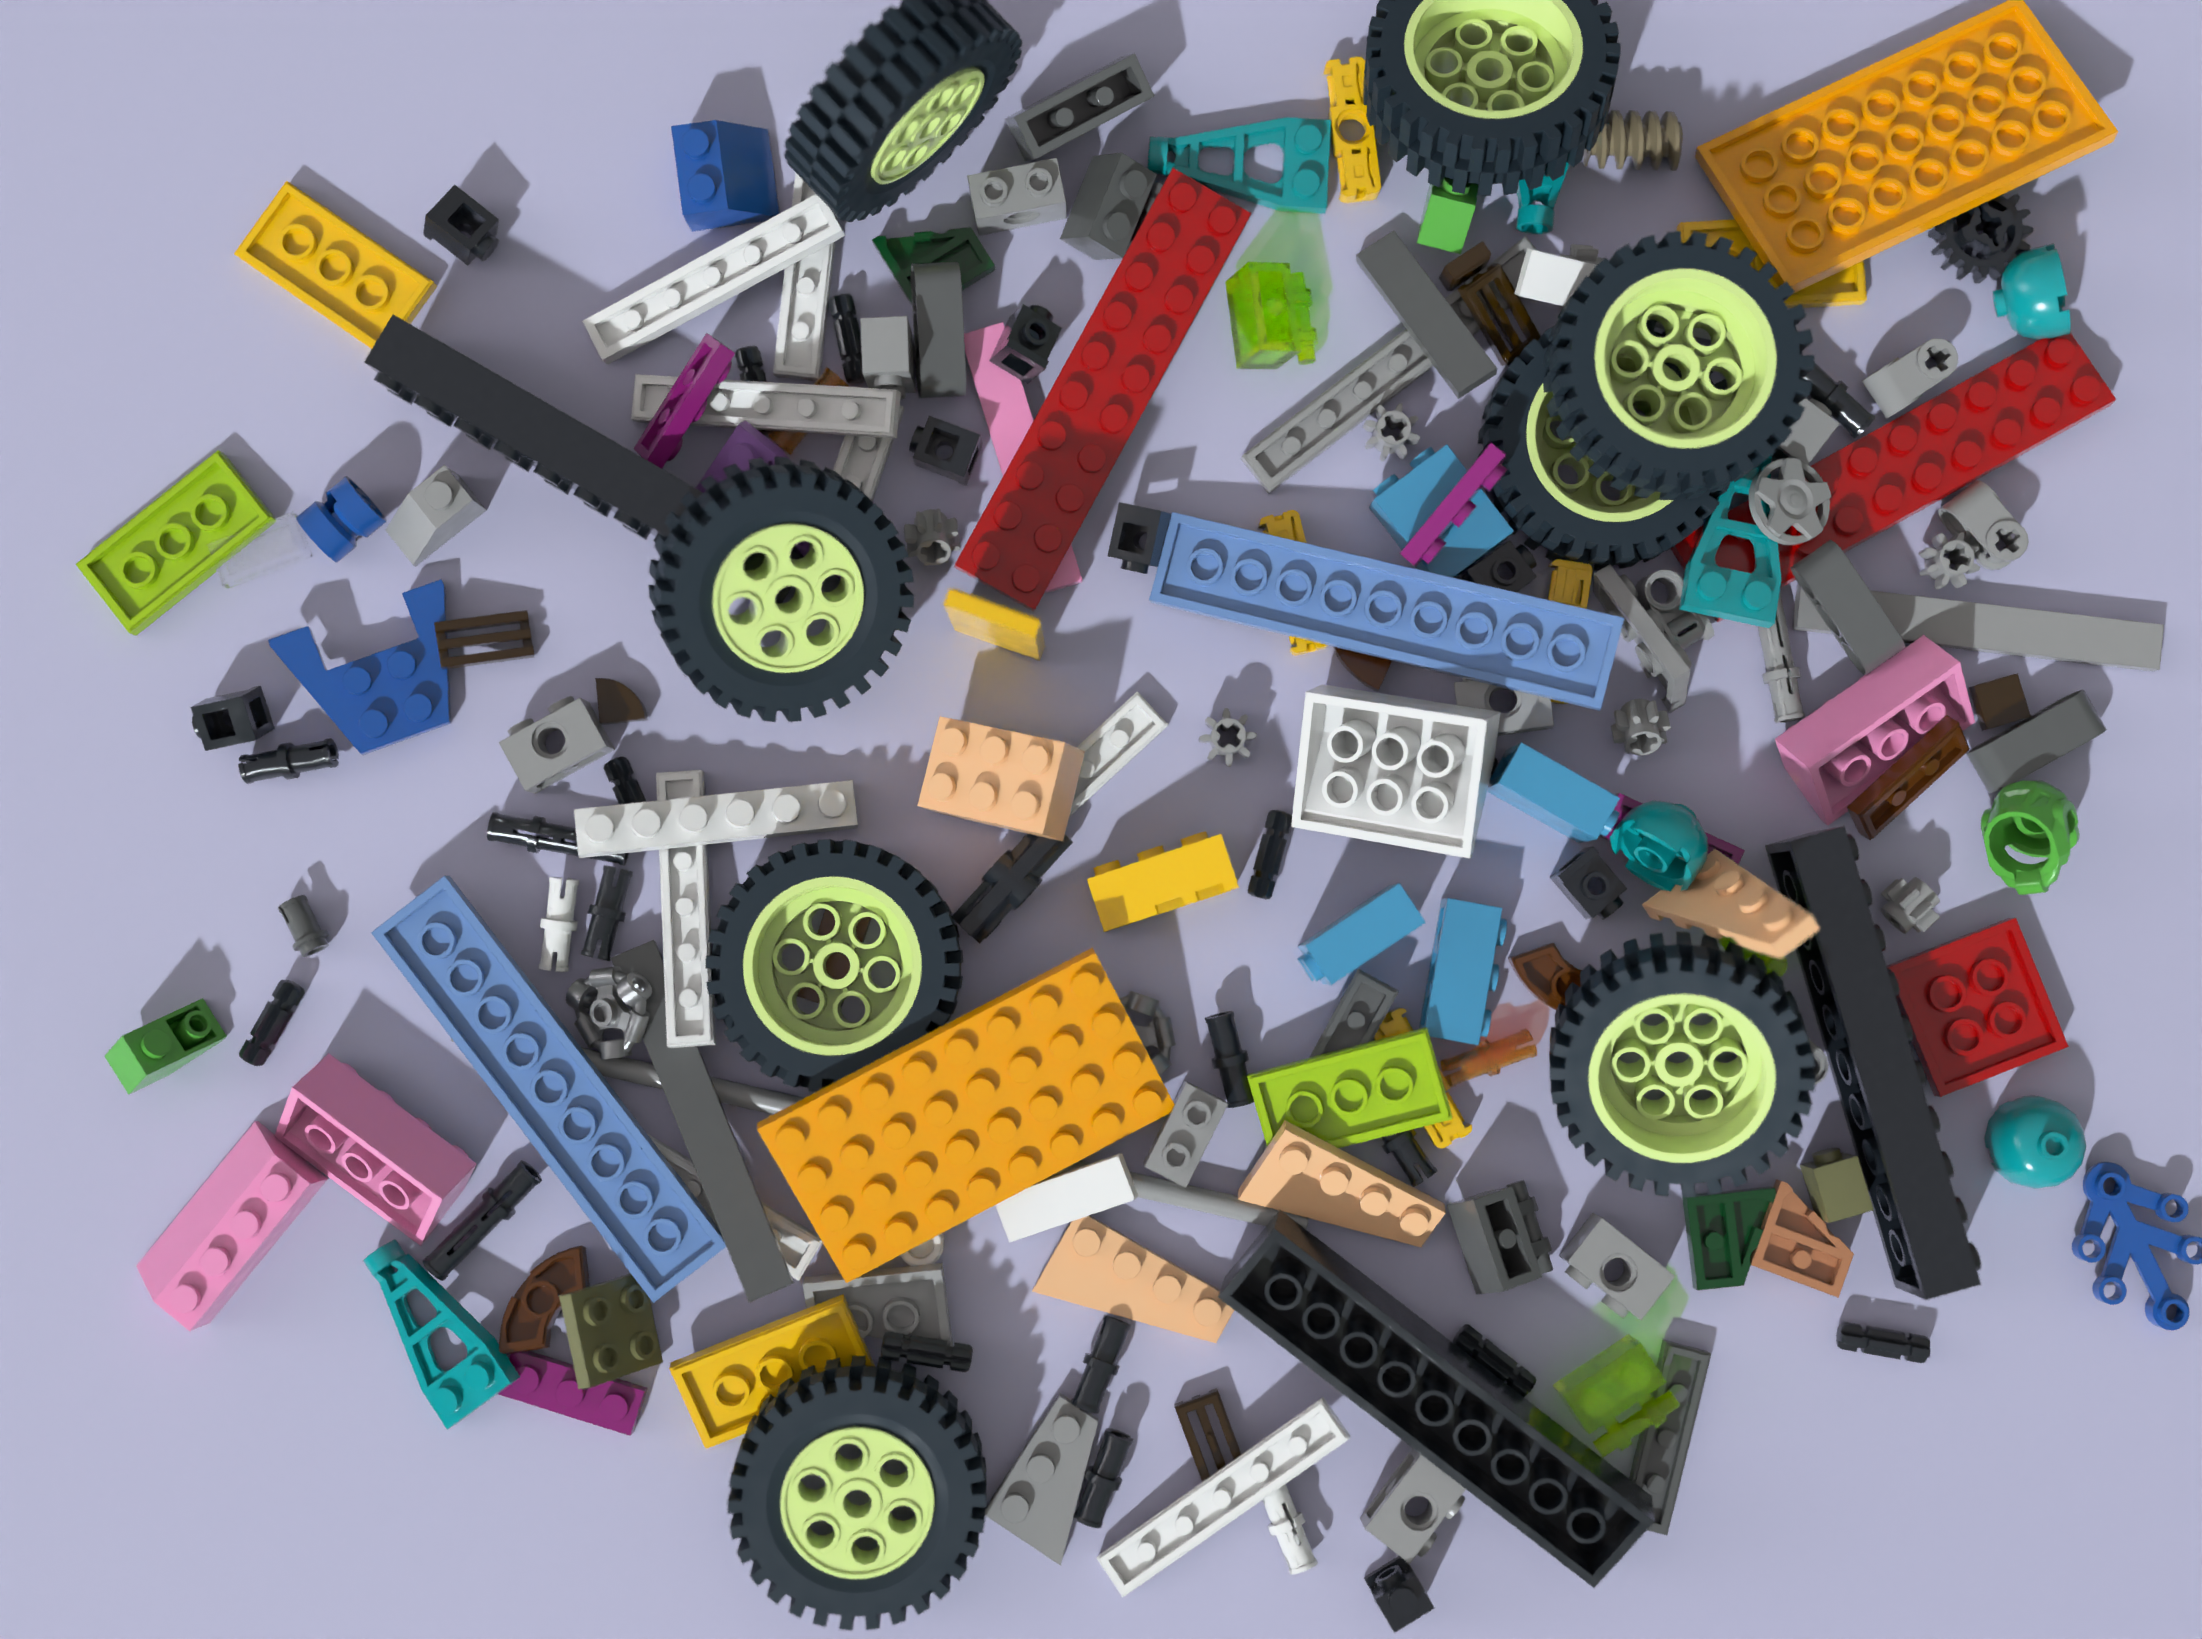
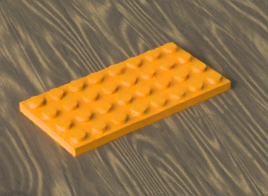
M2007 0L1698 146L1695 158L1763 264L1765 265L1769 262L1778 270L1772 276L1778 287L1787 281L1795 293L2114 142L2118 130L2024 0Z
M1092 947L757 1123V1130L843 1279L848 1283L1171 1113L1174 1103Z

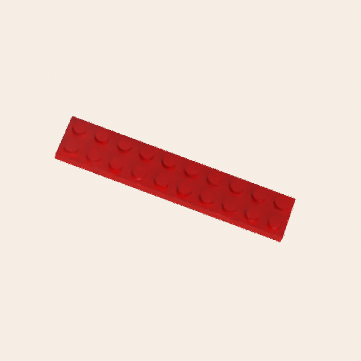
M1172 168L958 557L954 568L1031 611L1036 609L1252 213L1177 169Z
M2071 332L2067 335L2040 339L1811 465L1822 480L1827 482L1832 497L1829 499L1830 511L1828 520L1823 531L1807 542L1798 545L1778 543L1782 579L1780 588L1796 580L1790 567L1829 540L1834 541L1845 553L2111 406L2116 400L2115 396ZM1749 500L1728 511L1729 520L1756 524L1750 512ZM1704 525L1671 548L1684 571ZM1790 526L1784 532L1792 536L1801 535L1793 526ZM1731 535L1725 536L1715 555L1717 566L1752 573L1756 566L1752 542L1745 538ZM1714 617L1717 623L1724 620L1722 618Z

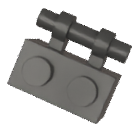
M1122 152L1093 156L1060 239L1094 260L1123 258L1163 184L1154 182L1157 174Z
M1524 1180L1508 1184L1506 1188L1485 1191L1447 1204L1476 1294L1503 1292L1539 1279L1543 1273L1554 1270L1548 1252L1552 1251L1548 1237L1542 1236L1535 1214L1539 1209L1535 1197L1529 1196Z

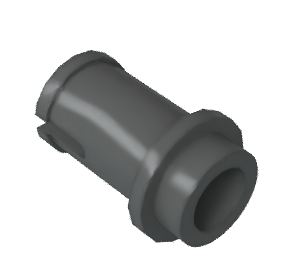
M305 895L294 897L278 907L295 940L292 947L295 951H300L302 957L316 954L329 946L326 940L329 934L327 930H321Z

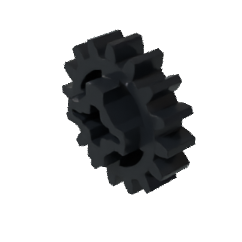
M2004 194L1960 214L1957 218L1954 217L1932 228L1928 232V237L1939 239V245L1931 250L1932 255L1944 254L1946 257L1941 268L1946 270L1954 265L1958 268L1956 279L1961 280L1969 273H1972L1974 283L1977 284L1986 279L1988 275L1993 281L1999 279L2007 264L2017 255L2028 251L2031 247L2022 240L2033 233V227L2022 224V220L2030 214L2029 209L2019 211L2016 209L2015 205L2020 199L2018 194L2009 199L2005 198ZM1955 219H1956L1957 224H1958V228H1957L1956 232L1953 231V226H1954V220H1955ZM2007 232V242L2005 245L2003 238Z

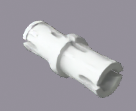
M549 877L546 917H541L540 927L545 928L539 969L551 971L553 952H557L555 971H569L572 931H577L578 923L573 918L577 888L580 880L567 878L565 896L561 897L562 877Z
M1284 1484L1262 1501L1271 1521L1268 1525L1270 1534L1272 1536L1276 1535L1289 1567V1573L1293 1575L1311 1569L1318 1564V1561L1314 1557L1302 1526L1305 1523L1302 1512L1296 1511L1288 1488Z

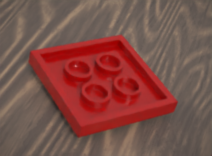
M2007 918L1886 966L1887 969H1891L1897 978L1900 990L1899 996H1896L1901 1015L1904 1014L1910 1022L1913 1032L1912 1042L1934 1096H1945L2069 1047L2016 918Z

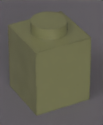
M1829 1148L1813 1153V1161L1800 1165L1813 1211L1823 1221L1831 1223L1874 1210L1858 1156L1844 1152L1841 1153L1840 1148Z

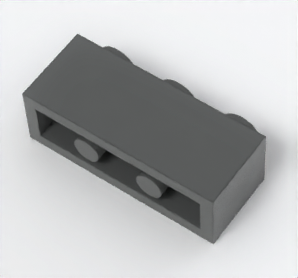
M1134 53L1123 56L1005 118V121L1024 160H1035L1154 97V94Z

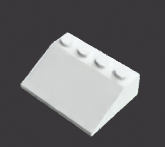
M1323 684L1306 691L1291 827L1471 858L1495 758L1500 712Z

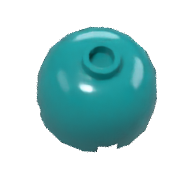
M2055 244L2036 247L2017 255L2007 264L2002 273L2001 289L1992 291L1997 318L2006 316L2012 330L2027 338L2047 339L2070 334V310L2063 311L2062 309L2066 305L2065 295H2067L2059 253L2055 249Z
M1650 801L1634 807L1623 817L1610 836L1611 848L1615 855L1621 849L1629 859L1625 867L1645 883L1665 891H1671L1675 885L1682 886L1681 891L1687 890L1707 859L1708 842L1704 829L1697 820L1695 813L1682 804Z
M2034 1095L2022 1096V1098H2017L2012 1102L2008 1101L1999 1106L1988 1121L1984 1137L1985 1147L1989 1148L1990 1157L1994 1162H1991L1995 1171L2011 1183L2033 1189L2058 1186L2072 1178L2083 1163L2087 1147L2084 1129L2073 1112L2055 1100Z

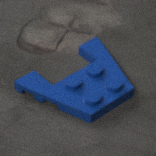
M442 579L402 593L418 634L417 639L330 670L326 669L309 626L268 640L273 651L361 755L451 724L449 669H441L434 622L446 621V588Z

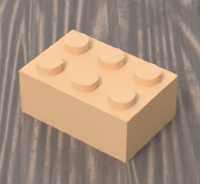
M940 716L917 806L948 816L1063 841L1085 751L1061 741Z

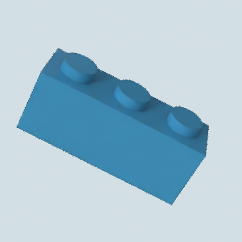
M1450 898L1441 899L1419 1029L1428 1028L1430 1037L1479 1045L1480 1036L1487 1037L1492 1015L1491 1010L1485 1009L1488 991H1495L1499 977V964H1493L1496 945H1503L1507 931V919L1501 918L1502 908Z

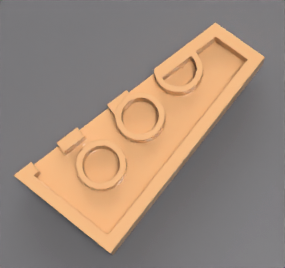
M1716 849L1707 854V859L1701 871L1687 890L1681 891L1682 886L1675 885L1671 891L1660 890L1642 904L1650 918L1659 921L1664 917L1670 918L1676 926L1688 930L1692 926L1702 928L1707 936L1719 940L1725 936L1734 938L1738 946L1780 959L1820 929L1811 914Z
M1284 1121L1238 1189V1200L1418 1247H1422L1446 1213L1443 1202L1287 1121Z
M1090 1215L1070 1222L1032 1289V1292L1213 1343L1218 1341L1234 1312V1309L1218 1298L1219 1289Z

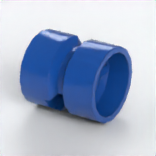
M347 476L326 492L327 501L325 503L315 501L296 517L297 522L310 539L329 558L337 563L357 547L356 538L358 536L368 538L387 522L374 502Z

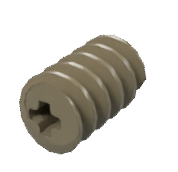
M1611 110L1608 113L1603 131L1598 134L1594 147L1591 151L1584 150V166H1587L1591 155H1595L1598 168L1604 169L1609 156H1614L1616 168L1622 169L1627 156H1632L1635 170L1641 169L1645 157H1650L1653 170H1659L1663 157H1668L1670 170L1676 171L1682 152L1683 130L1681 123L1678 121L1675 113L1666 111L1660 120L1655 111H1647L1641 121L1638 111L1630 110L1623 120L1620 111Z

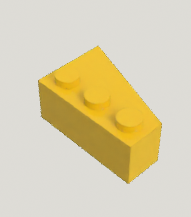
M1204 831L1180 839L1182 847L1168 852L1164 851L1163 845L1137 853L1138 862L1121 867L1119 860L1094 867L1095 876L1088 878L1087 882L1103 931L1107 932L1239 888L1222 834L1208 838L1207 832Z

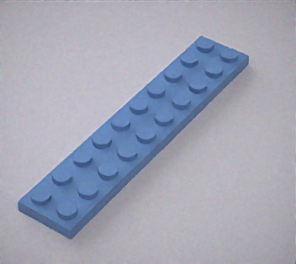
M1172 512L1149 599L1151 603L1599 711L1604 700L1624 618L1175 512Z
M443 876L371 932L653 1303L726 1247L719 1227L450 876Z

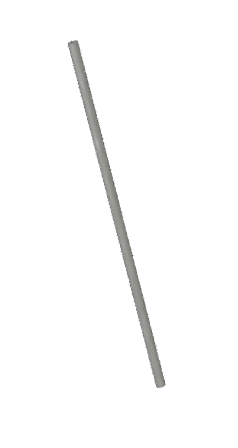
M582 1048L603 1076L663 1089L653 1063L627 1057L601 1060L599 1051ZM711 1077L721 1103L775 1114L804 1099L799 1096ZM1080 1160L1050 1177L1090 1164V1162ZM1130 1172L1139 1198L1267 1226L1279 1211L1238 1200L1236 1195L1187 1185L1185 1188L1173 1181ZM1284 1212L1307 1229L1309 1218Z

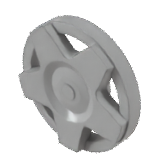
M1784 458L1767 464L1757 472L1749 489V507L1754 522L1764 535L1783 545H1798L1813 539L1823 531L1830 511L1829 499L1832 496L1827 482H1824L1811 466L1802 462L1801 459ZM1780 468L1778 480L1766 478L1774 469ZM1761 500L1770 506L1768 517H1766L1763 511ZM1790 526H1793L1801 535L1792 536L1784 532Z

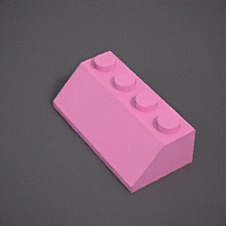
M1923 635L1775 738L1785 770L1827 826L1848 812V805L1946 715L1958 721L1962 731L1975 723L1961 663Z
M331 1054L326 1055L292 1087L274 1137L420 1246L426 1241L464 1190L477 1164L468 1157L463 1149L448 1143L432 1131L431 1127L424 1120L412 1116L396 1104L388 1093L377 1090L361 1078L353 1067L346 1063H341Z
M255 1121L136 1265L153 1301L189 1331L211 1323L328 1178L274 1137V1134L259 1121Z

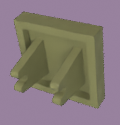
M631 1273L559 1296L578 1389L592 1388L663 1363L650 1298Z

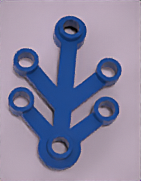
M2099 1162L2094 1164L2087 1170L2083 1178V1190L2086 1197L2090 1200V1205L2081 1232L2072 1241L2073 1254L2083 1261L2098 1262L2104 1257L2106 1252L2105 1243L2100 1238L2109 1213L2117 1227L2101 1276L2096 1278L2093 1283L2092 1291L2094 1296L2099 1301L2110 1305L2119 1304L2125 1299L2127 1289L2122 1278L2131 1255L2150 1294L2145 1303L2146 1317L2157 1327L2166 1330L2180 1329L2189 1318L2190 1310L2188 1303L2180 1295L2171 1292L2149 1245L2175 1253L2183 1262L2198 1265L2202 1263V1238L2193 1235L2179 1236L2137 1221L2127 1202L2155 1210L2156 1215L2162 1220L2180 1222L2188 1214L2187 1201L2180 1195L2172 1193L2159 1194L2131 1184L2127 1171L2116 1163ZM2111 1177L2115 1182V1187L2111 1193L2107 1194L2103 1189V1184L2107 1178ZM2173 1199L2176 1202L2177 1208L2175 1213L2169 1216L2166 1213L2165 1207L2167 1202ZM2091 1239L2094 1243V1251L2086 1256L2083 1252V1244ZM2194 1241L2198 1248L2197 1253L2189 1258L2186 1249L2188 1244ZM2108 1282H2113L2115 1292L2111 1297L2106 1298L2104 1286ZM2175 1304L2177 1307L2176 1315L2173 1319L2169 1320L2166 1316V1309L2169 1305Z

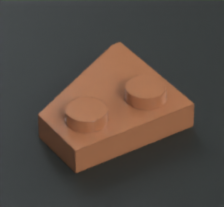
M1776 1179L1773 1186L1776 1191V1197L1773 1203H1769L1760 1228L1763 1230L1758 1247L1753 1250L1750 1256L1751 1265L1839 1298L1854 1253L1840 1238L1834 1236L1826 1227L1825 1222L1804 1204L1788 1183Z

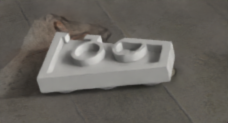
M1610 564L1594 573L1593 593L1607 614L1624 618L1620 635L1626 642H1630L1633 639L1636 642L1635 651L1641 662L1639 665L1647 678L1652 676L1658 677L1667 691L1666 697L1661 700L1669 713H1671L1686 702L1690 668L1692 667L1691 661L1680 645L1675 644L1672 646L1664 636V626L1657 614L1652 609L1645 611L1636 599L1638 593L1631 580L1625 574L1619 576Z
M943 1263L871 1270L848 1283L845 1282L841 1273L804 1278L803 1290L806 1309L844 1294L862 1339L866 1336L883 1339L885 1333L890 1331L904 1334L905 1339H910L911 1335L948 1341L947 1346H953Z
M1059 1393L988 1502L987 1507H985V1516L1060 1566L1098 1425V1418L1074 1406V1404H1071V1400Z

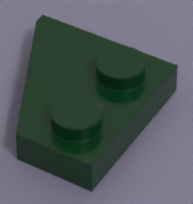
M971 227L949 229L945 233L925 231L914 232V236L887 238L886 235L872 239L874 247L911 305V264L958 262L962 291L996 270L995 264Z
M1769 1186L1723 1191L1712 1195L1703 1193L1696 1194V1197H1682L1694 1289L1698 1291L1744 1286L1751 1266L1750 1256L1753 1250L1758 1247L1763 1230L1760 1228L1769 1203H1773L1776 1197L1775 1188Z

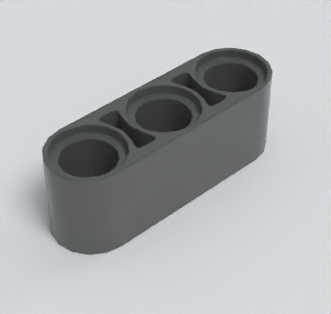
M959 263L911 264L915 369L919 399L965 396L966 362L962 284Z
M1829 540L1790 567L1792 574L1849 659L1861 673L1867 675L1905 648L1900 634L1846 554L1834 541Z
M2082 689L2054 702L2031 715V717L1970 749L1966 754L1988 793H1993L2009 784L2015 783L2094 739L2107 729L2086 692Z

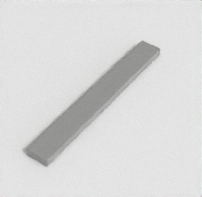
M1525 236L1476 275L1486 272V268L1493 263H1499L1516 290L1527 248L1537 249ZM1472 278L1464 284H1469L1470 282H1472ZM1492 280L1488 284L1501 307L1506 311L1509 307ZM1455 290L1445 298L1473 336L1480 331L1478 324L1458 290ZM1477 291L1476 294L1478 295L1488 315L1493 321L1495 318L1493 317L1480 292ZM1405 329L1243 454L1241 460L1267 493L1270 494L1372 415L1379 405H1385L1434 366L1407 329Z
M1797 584L1792 630L1832 634L1800 585ZM1871 591L1904 643H1913L1925 635L1939 647L2145 671L2160 670L2164 624Z

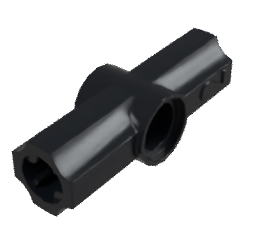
M1028 833L1025 834L1012 851L1010 849L1007 850L981 879L983 883L951 916L952 919L981 944L999 926L1012 909L1016 910L1034 892L1043 881L1041 877L1071 846L1073 841L1066 835L1063 841Z

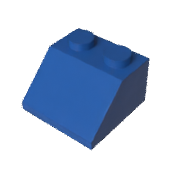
M720 120L671 126L682 214L692 232L765 222L780 214L768 129Z

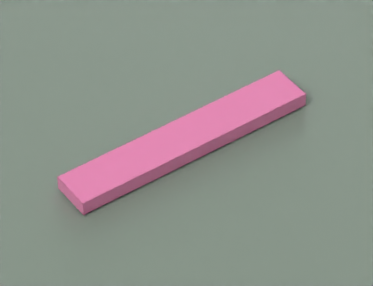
M1001 322L965 333L964 343L965 355L999 466L1004 476L1033 423V417L1021 380L989 361L1005 328L1004 323ZM1072 544L1044 594L1083 582Z

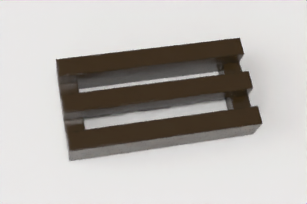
M1493 263L1486 268V272L1476 275L1472 278V282L1462 285L1457 290L1502 366H1509L1520 355L1525 346L1534 338L1538 341L1541 335L1519 296L1515 294V289L1499 263ZM1492 280L1527 339L1524 342H1521L1507 314L1488 283ZM1477 291L1480 292L1493 317L1495 318L1497 324L1499 325L1501 331L1503 332L1505 338L1507 339L1509 345L1511 346V351H1509V349L1507 348L1493 321L1491 320L1478 295L1476 294Z
M527 610L434 622L442 670L534 657ZM520 623L519 630L446 639L445 634ZM522 640L523 647L454 657H449L448 653L449 649Z
M1217 1388L1210 1390L1209 1393L1202 1396H1194L1186 1402L1181 1401L1174 1404L1202 1482L1210 1477L1189 1420L1188 1412L1196 1410L1217 1470H1220L1226 1464L1204 1406L1213 1403L1233 1460L1241 1455Z

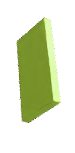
M218 450L75 565L130 634L137 636L277 524L278 520L228 457Z
M1427 1027L1249 1073L1247 1076L1267 1146L1284 1121L1305 1130L1337 1148H1342L1453 1119Z

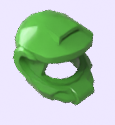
M2042 780L2019 781L2003 787L1995 797L1992 808H1988L1983 812L1981 830L1989 866L2007 886L2016 889L2019 895L2048 892L2049 886L2058 879L2061 866L2068 862L2070 849L2077 844L2080 835L2077 825V812L2073 803L2067 799L2060 789ZM2008 845L2014 851L2031 857H2047V859L2036 864L2021 863L2009 856L2005 846Z

